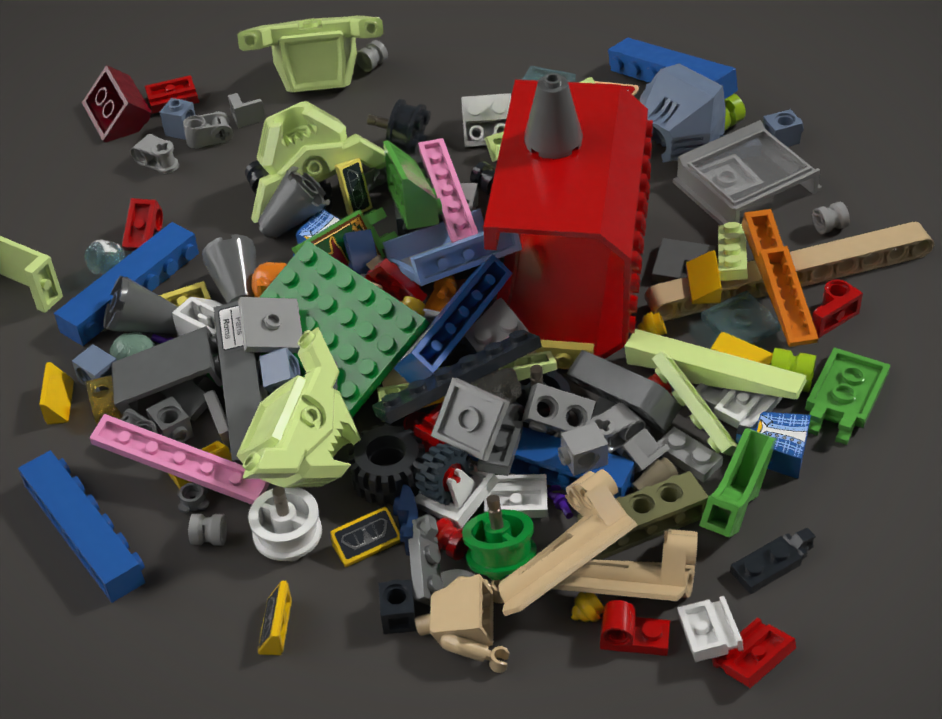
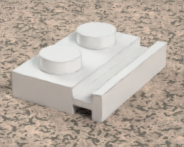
M731 389L716 405L714 414L718 419L737 429L739 425L757 428L760 414L771 412L782 400V397Z
M546 474L496 475L499 482L488 496L498 495L501 509L520 511L530 518L548 517ZM486 498L484 499V513L488 512Z
M724 596L719 597L720 601L713 603L709 599L677 607L679 619L695 662L729 654L728 650L738 648L739 651L744 650L742 638Z

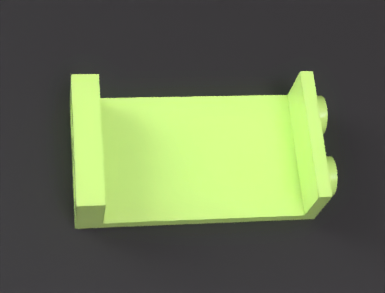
M0 236V274L29 286L37 310L46 313L63 297L51 257Z

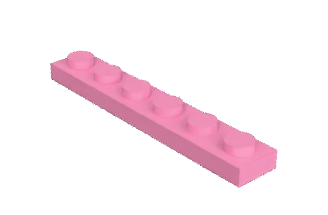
M443 138L418 143L419 153L431 187L435 189L436 197L441 200V215L451 243L478 234Z
M106 414L103 415L90 436L92 445L251 505L267 490L270 484L261 479H243V474L246 470L242 467L243 465Z

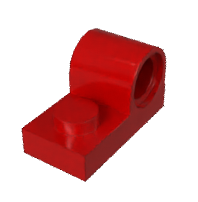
M131 198L122 242V248L125 251H135L153 237L154 231L161 230L163 211L156 200Z
M835 279L826 283L822 306H819L812 315V321L818 338L860 313L863 296L860 290L844 280Z
M622 600L610 601L604 607L600 649L667 656L670 620L636 617V609L632 604Z

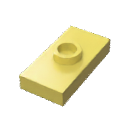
M540 340L542 347L535 350L536 353L551 351L557 362V368L569 369L581 350L594 354V344Z

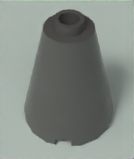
M549 73L538 81L524 134V143L530 152L532 148L539 152V156L542 158L558 159L567 157L572 154L574 148L578 146L579 149L581 147L583 133L567 79L560 74Z
M292 166L287 170L258 219L259 230L268 238L280 237L325 209L330 203L329 199L324 200L323 196L326 192L319 183L306 172L303 175L296 172L299 169L298 167Z
M233 234L231 235L232 239L223 240L222 237L216 238L208 243L202 252L203 263L227 304L239 301L240 297H254L251 279L256 269V247L253 240L247 236Z
M119 276L110 294L113 295L111 304L107 303L104 328L110 331L175 335L176 328L172 312L178 306L132 279Z

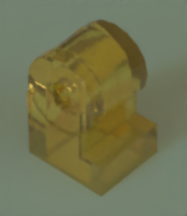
M112 376L86 381L89 402L91 403L96 424L100 422L104 414L120 419V411L114 405ZM105 386L109 388L107 390L95 393L93 392L97 387Z

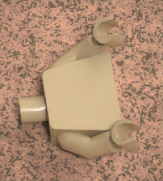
M480 574L471 577H457L447 587L431 595L430 613L417 616L415 619L417 632L420 636L431 634L440 646L447 651L483 662L485 659L489 660V666L494 672H505L507 663L496 658L508 660L509 651L507 648L497 646L493 650L488 649V646L493 645V602L504 603L499 592V583L503 579L492 580L491 583H488V580L483 579Z

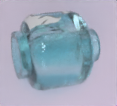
M96 240L88 246L84 254V260L88 269L98 275H104L126 258L121 245L106 240Z

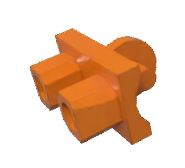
M450 275L435 281L434 290L424 309L441 312L467 279L458 280Z

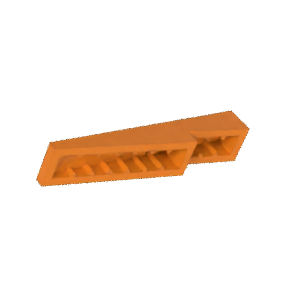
M772 210L744 212L742 229L788 346L817 343L818 336L788 246H783Z

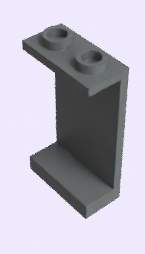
M205 326L113 362L114 405L122 415L128 408L138 413L137 400L206 373L210 374L218 387L222 386L217 335L213 336L208 327Z

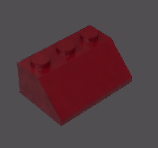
M108 65L105 66L82 101L85 110L104 142H110L140 132L152 114L130 75Z

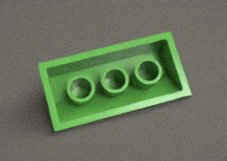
M383 141L388 190L407 229L438 225V215L442 214V204L440 198L436 197L435 189L431 188L430 180L426 178L424 169H420L416 160L390 141Z

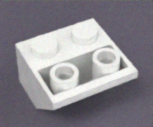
M511 93L461 97L465 147L487 146L484 138L504 131Z
M189 297L172 312L177 336H182L205 326L208 327L213 336L217 335L213 307L223 304L215 300Z

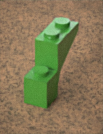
M749 428L744 430L721 483L715 492L708 497L699 526L729 538L739 532L748 503L759 495L777 438Z

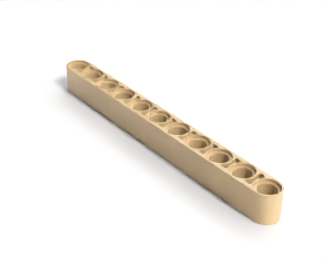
M910 222L791 251L790 255L800 285L804 287L924 257L933 250L934 241L919 222ZM754 260L747 262L748 279L721 281V303L692 304L688 277L653 285L645 292L644 297L652 313L660 312L663 321L768 296V292Z

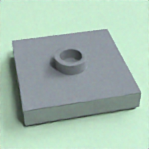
M240 297L238 306L244 352L270 353L272 350L287 347L291 353H298L300 346L297 343L302 336V328L297 299Z
M452 378L431 436L478 459L488 461L510 402L458 378Z

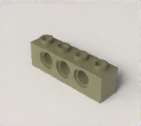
M688 471L680 475L671 476L667 480L655 485L643 487L639 491L627 496L615 498L625 512L637 523V526L595 556L593 560H602L664 535L668 529L676 530L701 520L709 496L693 474ZM581 514L577 515V522L584 516Z

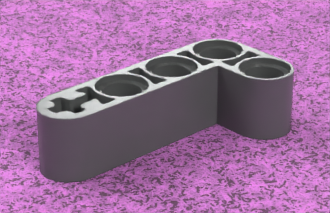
M581 350L566 373V377L576 385L616 404H625L649 426L661 433H666L682 408L671 394L658 383L584 350Z

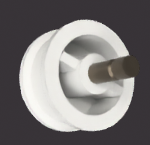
M277 486L261 494L250 507L248 519L253 541L258 551L264 556L278 561H296L311 552L319 543L322 535V525L319 518L318 504L315 498L306 490L298 487L283 488Z

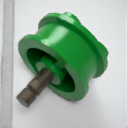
M490 495L486 498L488 512L475 516L468 521L462 530L464 543L469 547L466 553L469 568L478 574L488 576L491 580H501L536 556L537 546L531 539L534 532L532 519L520 511L501 509L499 496Z

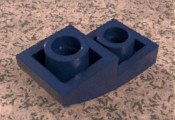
M371 229L345 233L343 240L350 261L347 267L359 275L367 274L370 269L366 264L377 256Z
M403 485L400 497H395L393 515L398 516L400 542H405L406 555L410 556L408 539L413 538L412 520L418 518V509L412 490L408 485Z

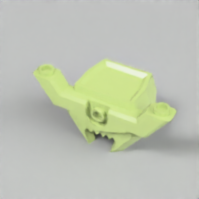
M349 16L312 18L280 24L262 25L240 31L237 37L239 49L242 51L271 46L273 62L286 91L301 92L340 88L350 85L357 57L355 38L381 37L384 31L382 19L379 17Z
M308 101L300 102L267 117L263 125L257 160L269 175L259 179L251 217L253 223L258 222L287 170L292 166L299 168L296 171L299 174L303 175L306 172L317 182H321L337 174L336 164L360 158L361 163L370 168L381 169L386 167L384 149L358 134L347 138L346 126L339 119Z
M319 327L312 331H305L297 343L300 346L298 356L306 371L305 377L297 375L260 402L236 455L243 463L242 467L246 469L243 479H261L283 488L322 487L324 484L341 478L351 464L334 460L333 457L344 445L348 443L355 445L361 438L340 391L333 388L340 371Z

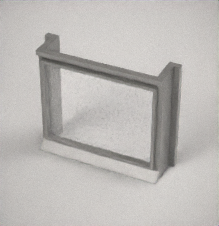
M761 120L678 156L677 177L673 178V183L720 225L728 222L739 223L740 211L798 184L804 186L812 194L821 191L822 188L818 184L820 170L818 168L814 169L764 128Z

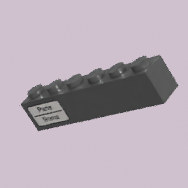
M238 301L213 307L232 462L243 465L236 456L260 402L268 397L270 393L263 387L259 358L261 356L260 352H244Z

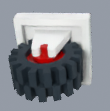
M439 443L436 444V448L432 446L429 449L430 455L426 453L423 455L424 463L418 464L417 468L421 469V473H416V479L420 480L416 483V486L421 490L415 497L416 505L420 510L440 519L445 517L454 522L455 526L463 528L499 480L493 473L478 471L477 466L471 464L473 460L468 456L467 452L445 443L444 445Z

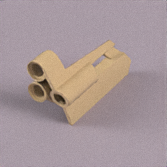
M600 469L596 473L588 471L566 487L567 494L565 497L567 501L584 517L526 564L499 583L500 596L504 602L502 612L505 616L522 611L637 526V523L613 497L618 493V487L611 475L604 469Z
M673 529L665 531L662 563L591 559L552 589L678 601L681 597L689 598L692 593L695 574L698 532Z

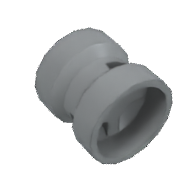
M373 40L366 48H362L357 52L356 61L361 69L370 72L377 64L387 60L388 52L384 44L378 40Z
M841 201L831 204L829 208L823 206L813 210V223L820 234L831 232L833 228L841 229L849 225V212Z
M191 514L188 527L191 545H202L204 542H210L213 546H223L225 544L227 522L224 514H214L211 517H205L203 514Z

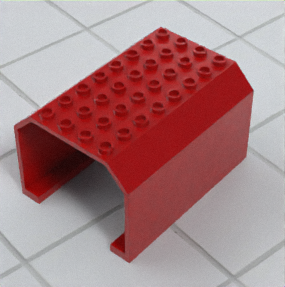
M515 79L483 232L485 250H497L500 232L518 233L522 250L505 256L503 264L513 274L499 290L497 299L502 298L528 331L538 335L540 340L594 344V355L606 359L624 348V345L628 342L629 333L635 334L636 316H631V313H637L638 296L633 294L639 293L640 276L637 274H641L643 236L645 237L646 233L645 218L647 219V201H649L650 196L648 180H650L651 174L649 159H651L652 142L651 138L648 137H652L653 120H648V108L622 85L568 82L583 133L582 145L579 149L578 146L574 148L572 154L567 157L558 159L542 158L539 156V152L532 148L530 152L524 143V134L538 81Z

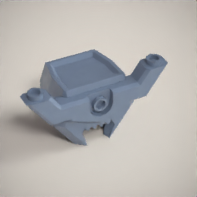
M681 64L660 69L653 80L646 84V89L640 96V102L648 108V120H653L652 137L648 138H651V141L655 140L656 144L661 143L662 147H667L666 151L661 154L663 162L678 161V156L725 136L723 133L725 129L726 108L722 85ZM755 138L713 158L721 160L734 154L740 160L761 157L762 144Z

